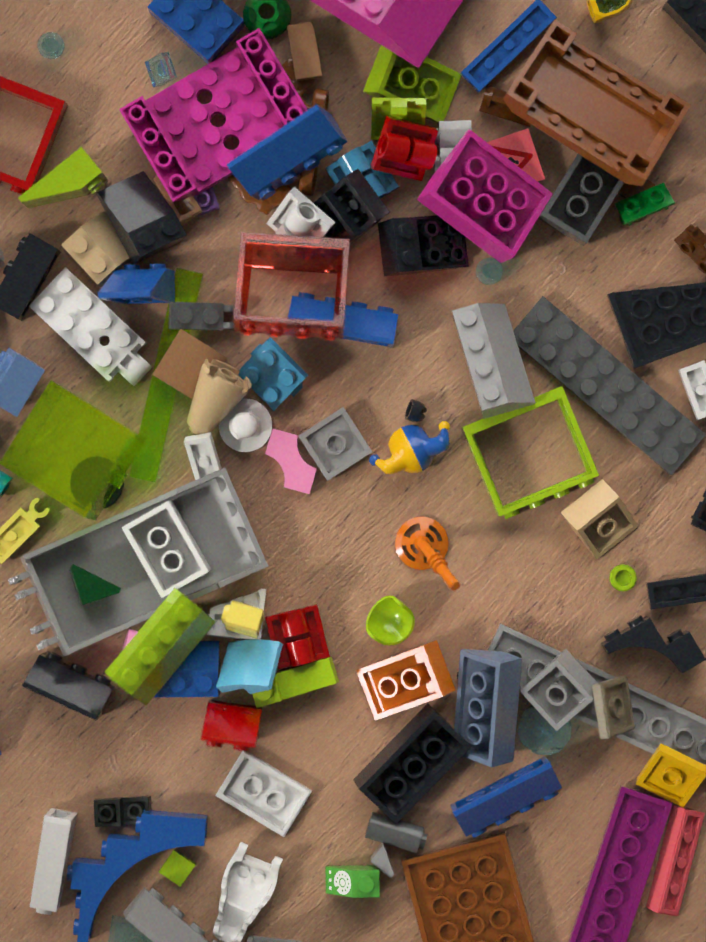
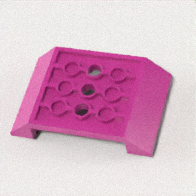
M260 28L237 40L238 47L149 99L145 100L141 96L119 109L173 202L198 195L233 175L227 166L229 162L308 111ZM203 91H208L213 95L211 102L208 104L198 102V96ZM216 114H222L226 117V122L221 127H215L211 124V119ZM228 137L239 139V146L236 149L228 150L225 148L224 143Z

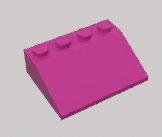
M469 129L430 178L417 200L498 262L502 263L514 258L553 193Z

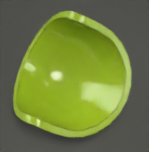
M391 595L377 601L370 610L366 620L368 635L375 641L388 646L397 645L405 641L411 635L415 626V618L412 611L401 600Z

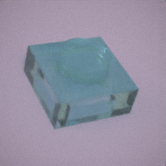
M169 52L160 53L145 62L153 87H160L177 78Z

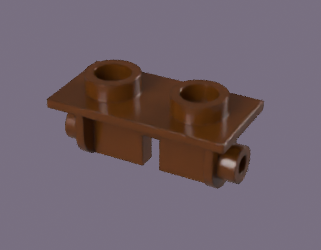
M487 85L479 109L480 112L528 127L531 126L530 123L511 112L503 100L507 91Z
M690 224L674 241L679 245L681 251L697 264L700 271L706 274V247L704 246L706 235L698 226L694 227Z

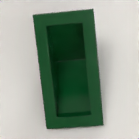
M74 564L69 569L81 606L118 594L122 589Z

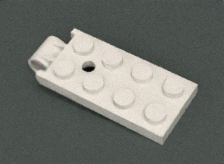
M66 267L29 305L34 312L109 382L119 372L129 383L135 386L152 368L137 353L146 342ZM103 336H108L110 339L109 344L106 346H102L100 343V339Z

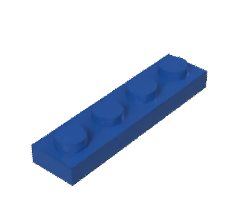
M541 0L534 1L461 72V75L480 93L557 17Z

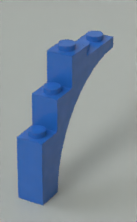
M144 810L141 817L136 819L135 832L140 833V836L110 833L107 841L102 842L101 857H106L105 860L76 857L73 865H68L67 881H71V889L81 890V892H77L75 908L80 909L79 919L74 920L73 935H78L77 942L90 941L96 912L104 895L126 870L146 857L164 850L184 846H204L206 843L208 815Z

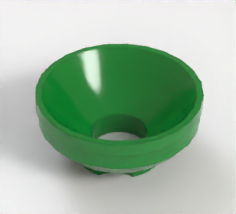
M247 0L243 9V20L249 32L251 33L260 28L266 39H274L282 35L291 22V8L287 0ZM264 4L272 5L275 10L274 16L270 19H263L259 15V8Z

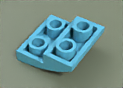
M272 640L228 642L216 687L222 693L242 688L249 694L271 690L283 644Z

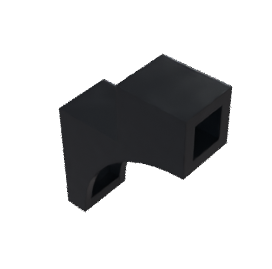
M639 615L627 622L629 627L621 632L618 629L611 631L604 636L606 640L601 643L608 654L628 647H644L656 650L669 658L681 673L706 660L689 631L685 630L682 632L681 629L669 634L667 636L668 641L664 642L651 618L648 616L642 618Z

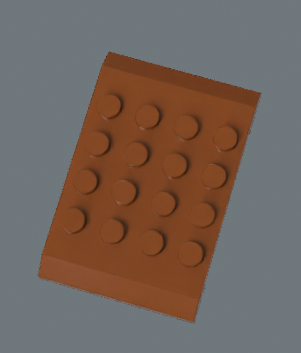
M554 20L503 100L512 113L624 183L642 186L691 104L670 91L665 96L574 40L577 33Z

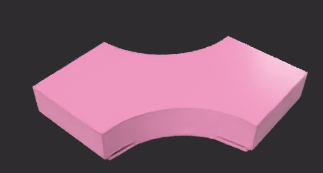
M272 428L265 454L274 458L282 467L285 476V488L310 494L317 468L307 464L302 459L298 450V435Z

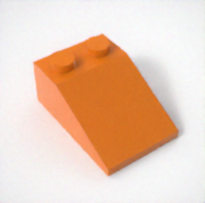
M437 640L356 670L375 720L443 697L456 690Z

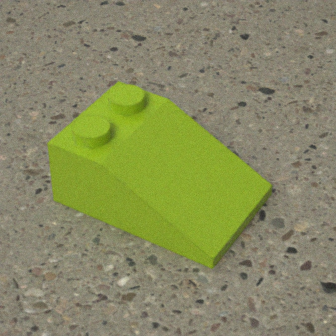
M381 45L363 92L375 98H426V119L439 123V121L445 120L461 74L428 57L425 58L418 68Z
M80 147L18 197V199L27 208H33L87 196L90 193L95 195L105 187L104 181L107 178L85 150Z

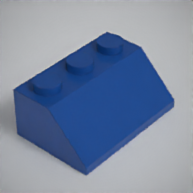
M200 641L153 698L219 697L220 690L216 686L220 675V641Z

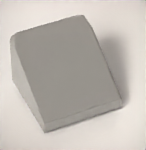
M381 843L371 855V862L388 877H392L394 870L385 844Z

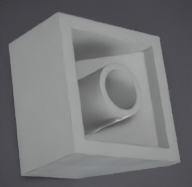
M564 649L528 682L520 692L557 731L594 700L592 685L597 684V682L569 651Z

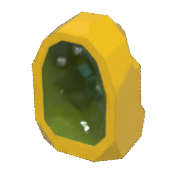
M586 0L591 19L595 24L625 12L629 9L633 0Z

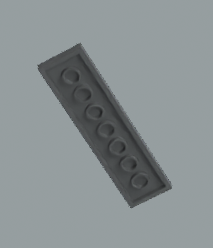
M542 296L513 330L519 348L669 475H672L706 435L545 297Z

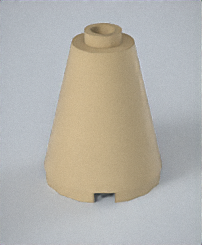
M205 359L201 366L187 418V424L190 426L189 430L196 435L212 432L250 391L252 387L251 381L247 377L244 380L238 376L240 371L227 363L216 359L209 363L208 359Z

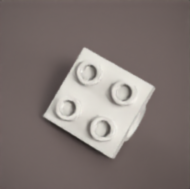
M294 187L289 191L266 224L276 232L273 236V242L280 251L294 253L297 250L307 259L335 222Z

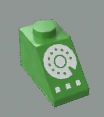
M375 865L325 866L327 894L351 898L380 897L379 868Z

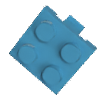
M271 337L263 345L259 344L250 353L252 357L240 368L238 374L243 380L247 377L251 381V388L273 411L288 396L292 395L294 397L303 388L302 382L308 376Z

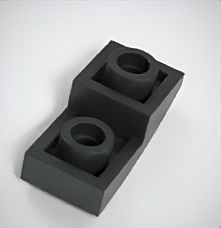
M151 796L95 799V827L136 824L137 817H141L144 810H151Z

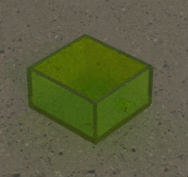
M50 380L2 457L0 465L84 518L97 520L116 487L120 489L128 475L125 473L147 438L66 387Z

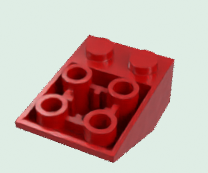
M209 700L200 740L206 741V745L211 747H222L225 743L234 745L233 749L240 751H249L251 747L255 748L259 737L263 707L256 708V706Z

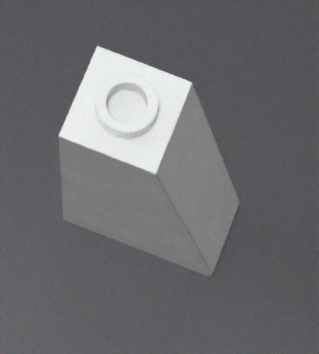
M51 808L44 816L30 907L36 908L37 913L51 915L52 912H57L60 907L77 813Z

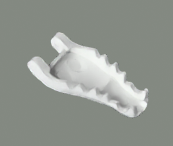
M239 843L237 850L227 864L222 878L219 913L213 928V934L217 939L224 942H241L248 926L273 894L283 861L282 858L275 856L271 864L245 854L248 844Z

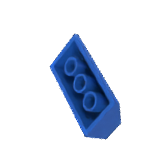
M315 105L229 162L227 166L250 196L258 200H265L273 196L276 192L275 189L281 185H288L298 178L297 175L304 170L309 171L320 164V160L327 155L332 156L340 152L343 148L342 145L348 141L333 115L319 105Z
M299 292L298 297L292 296L286 323L287 329L393 348L399 315L393 313V308L378 306L377 310L367 309V304L353 301L351 306L340 304L341 299L325 297V301L314 300L315 295Z
M544 756L450 804L465 836L472 835L474 838L487 831L486 827L493 823H496V825L505 823L511 819L510 814L518 810L520 813L530 810L535 806V801L541 798L546 801L559 794L557 790L561 789L562 786L549 760Z

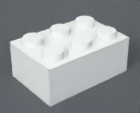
M172 500L163 503L121 527L161 598L170 594L174 588L179 589L211 570Z

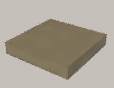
M619 676L593 684L592 689L600 739H608L634 730L635 725L627 676Z

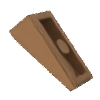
M313 22L287 26L296 82L322 78Z

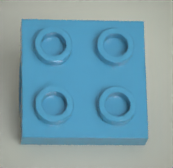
M372 140L361 147L347 152L336 162L325 168L335 185L343 177L359 169L380 199L399 188L392 174L373 170L370 167L376 150Z

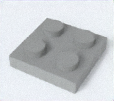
M344 407L299 435V438L327 481L372 453V450Z

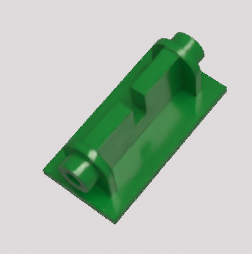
M663 182L615 203V206L620 214L619 219L622 225L628 224L630 226L633 222L663 209L668 210L669 206L675 204Z

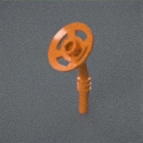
M423 516L414 517L406 521L398 530L395 539L396 551L402 562L417 570L431 568L434 573L442 577L452 591L459 589L460 583L448 569V563L444 559L448 551L449 542L443 526L436 520ZM415 524H420V530L414 532L410 538L404 536L408 528ZM430 525L439 532L442 541H438L435 533L428 529ZM426 533L433 537L434 542H430L429 538L425 536ZM414 544L415 548L419 551L418 554L412 551L410 545ZM406 545L410 555L415 557V561L410 560L405 555L402 546ZM424 556L427 558V563H424Z

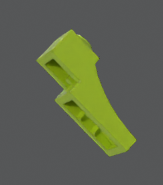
M332 656L275 673L271 690L252 693L256 708L337 684L339 679Z

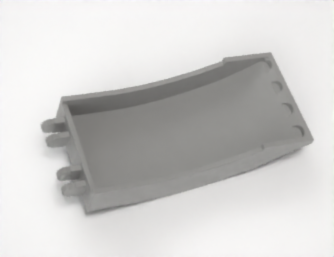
M226 468L20 557L26 572L8 579L10 585H15L29 577L33 587L17 592L15 595L16 600L36 593L48 620L31 628L30 632L31 634H38L43 632L44 629L51 627L54 637L44 639L39 644H36L38 650L58 643L63 656H66L141 623L152 616L167 596L160 597L121 527L169 500L174 502L211 568L206 574L177 589L189 600L198 598L268 567ZM74 564L122 588L120 593L81 606L69 571L71 565Z

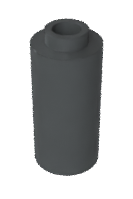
M372 812L365 838L417 853L418 848H424L427 834L423 833L424 827L402 820L396 824L388 816Z

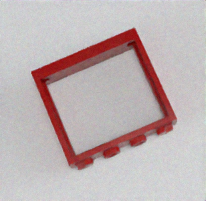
M0 76V91L52 110L26 181L0 171V185L1 182L10 185V191L22 195L39 181L68 104L64 100Z

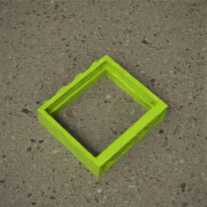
M562 386L534 397L535 404L481 419L461 427L498 517L504 515L505 519L516 516L520 514L519 509L529 505L530 509L545 504L544 498L554 495L555 499L570 493L568 488L579 485L580 489L595 483L593 478L599 476ZM557 400L586 472L502 505L474 434Z

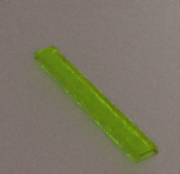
M176 268L175 302L197 303L203 273ZM169 303L153 373L180 331L169 329ZM184 330V331L187 332L188 334H190V331H191V330ZM154 375L151 378L129 477L156 482L177 392L175 388Z

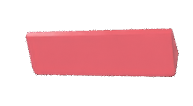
M678 805L672 806L646 904L648 909L660 914L678 916L702 827L704 812L683 808Z

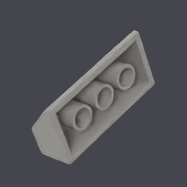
M477 303L453 310L454 323L483 419L535 404L505 304Z
M144 887L123 911L125 919L153 942H209L203 937L205 931L194 922L191 925L182 919L185 914L174 905L170 908L162 902L164 897L153 887L150 891Z

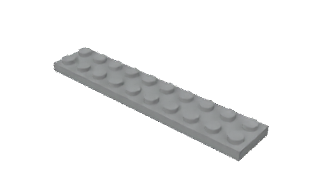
M501 623L487 650L501 651L522 658L519 692L548 663L561 653V651ZM576 659L597 683L615 678V676ZM628 683L635 729L615 737L652 754L662 743L706 765V719ZM593 700L574 717L598 728L595 702Z

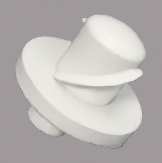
M242 399L221 421L219 432L223 441L230 448L240 452H251L261 448L268 441L272 432V419L268 410L261 403L252 399Z

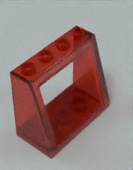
M241 232L234 309V332H240L243 335L267 334L271 337L289 335L300 339L320 337L329 341L343 339L350 239ZM252 269L337 274L334 321L247 315Z

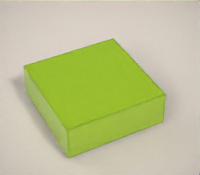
M174 849L160 868L159 873L181 887L196 863Z

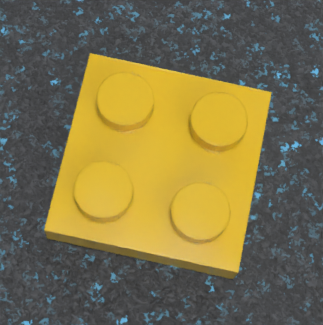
M660 743L638 775L636 785L684 808L706 777V765Z

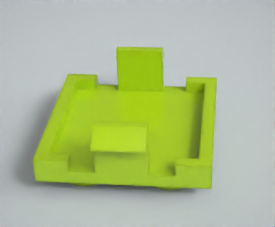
M372 98L371 140H379L386 116L425 125L426 98Z

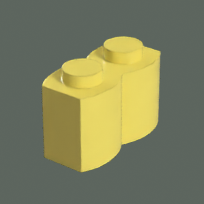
M232 600L231 605H225L221 620L225 624L226 630L257 639L265 613L263 609Z

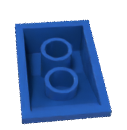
M150 264V269H140V265H124V270H115L98 292V298L121 304L175 302V271L167 269L166 264Z

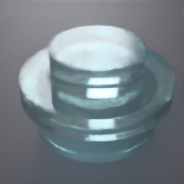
M47 32L39 38L37 47L43 57L56 59L62 55L65 44L59 34Z
M485 258L476 267V276L483 284H495L502 277L503 269L496 259Z

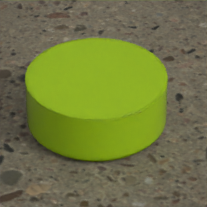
M620 564L611 570L609 581L616 590L628 591L636 584L637 575L632 567Z

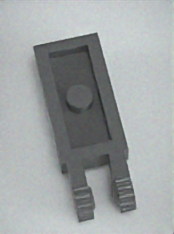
M169 302V329L208 331L244 329V323L240 321L223 322L224 312L240 314L244 312V306L224 305V303Z

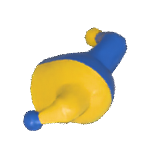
M442 421L439 424V435L430 438L417 425L401 427L390 437L388 445L391 457L383 460L377 454L370 456L369 462L372 466H378L385 474H394L400 471L407 473L422 472L430 466L434 456L441 454L449 448L448 431L450 430V424L447 421Z

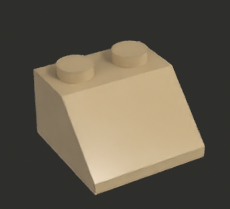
M104 211L82 225L61 244L100 287L106 283L115 270H120L131 260Z
M603 479L561 512L570 527L596 559H599L638 527V524L620 497Z

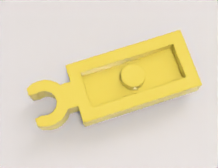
M35 498L31 501L28 512L21 507L0 528L1 564H4L41 527L36 520L46 517L50 513L51 509L49 507L41 513L36 510L37 503L41 501L40 498Z

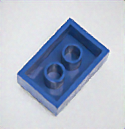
M153 0L147 6L151 15L207 64L216 60L245 27L244 20L222 0Z

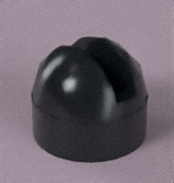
M411 399L405 412V419L412 422L422 421L425 418L423 413L427 412L425 405L420 401Z

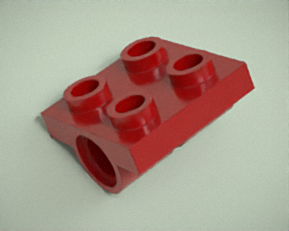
M386 116L370 167L373 170L422 181L425 171L430 170L436 161L437 146L435 140L438 130L434 127Z
M317 604L265 617L270 640L279 641L283 644L277 665L278 669L299 666L330 657Z

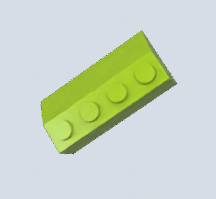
M174 588L105 673L130 695L147 706L216 621Z

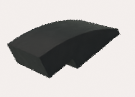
M359 169L343 177L332 189L325 192L314 202L319 209L335 222L319 243L317 249L325 260L329 262L390 213Z

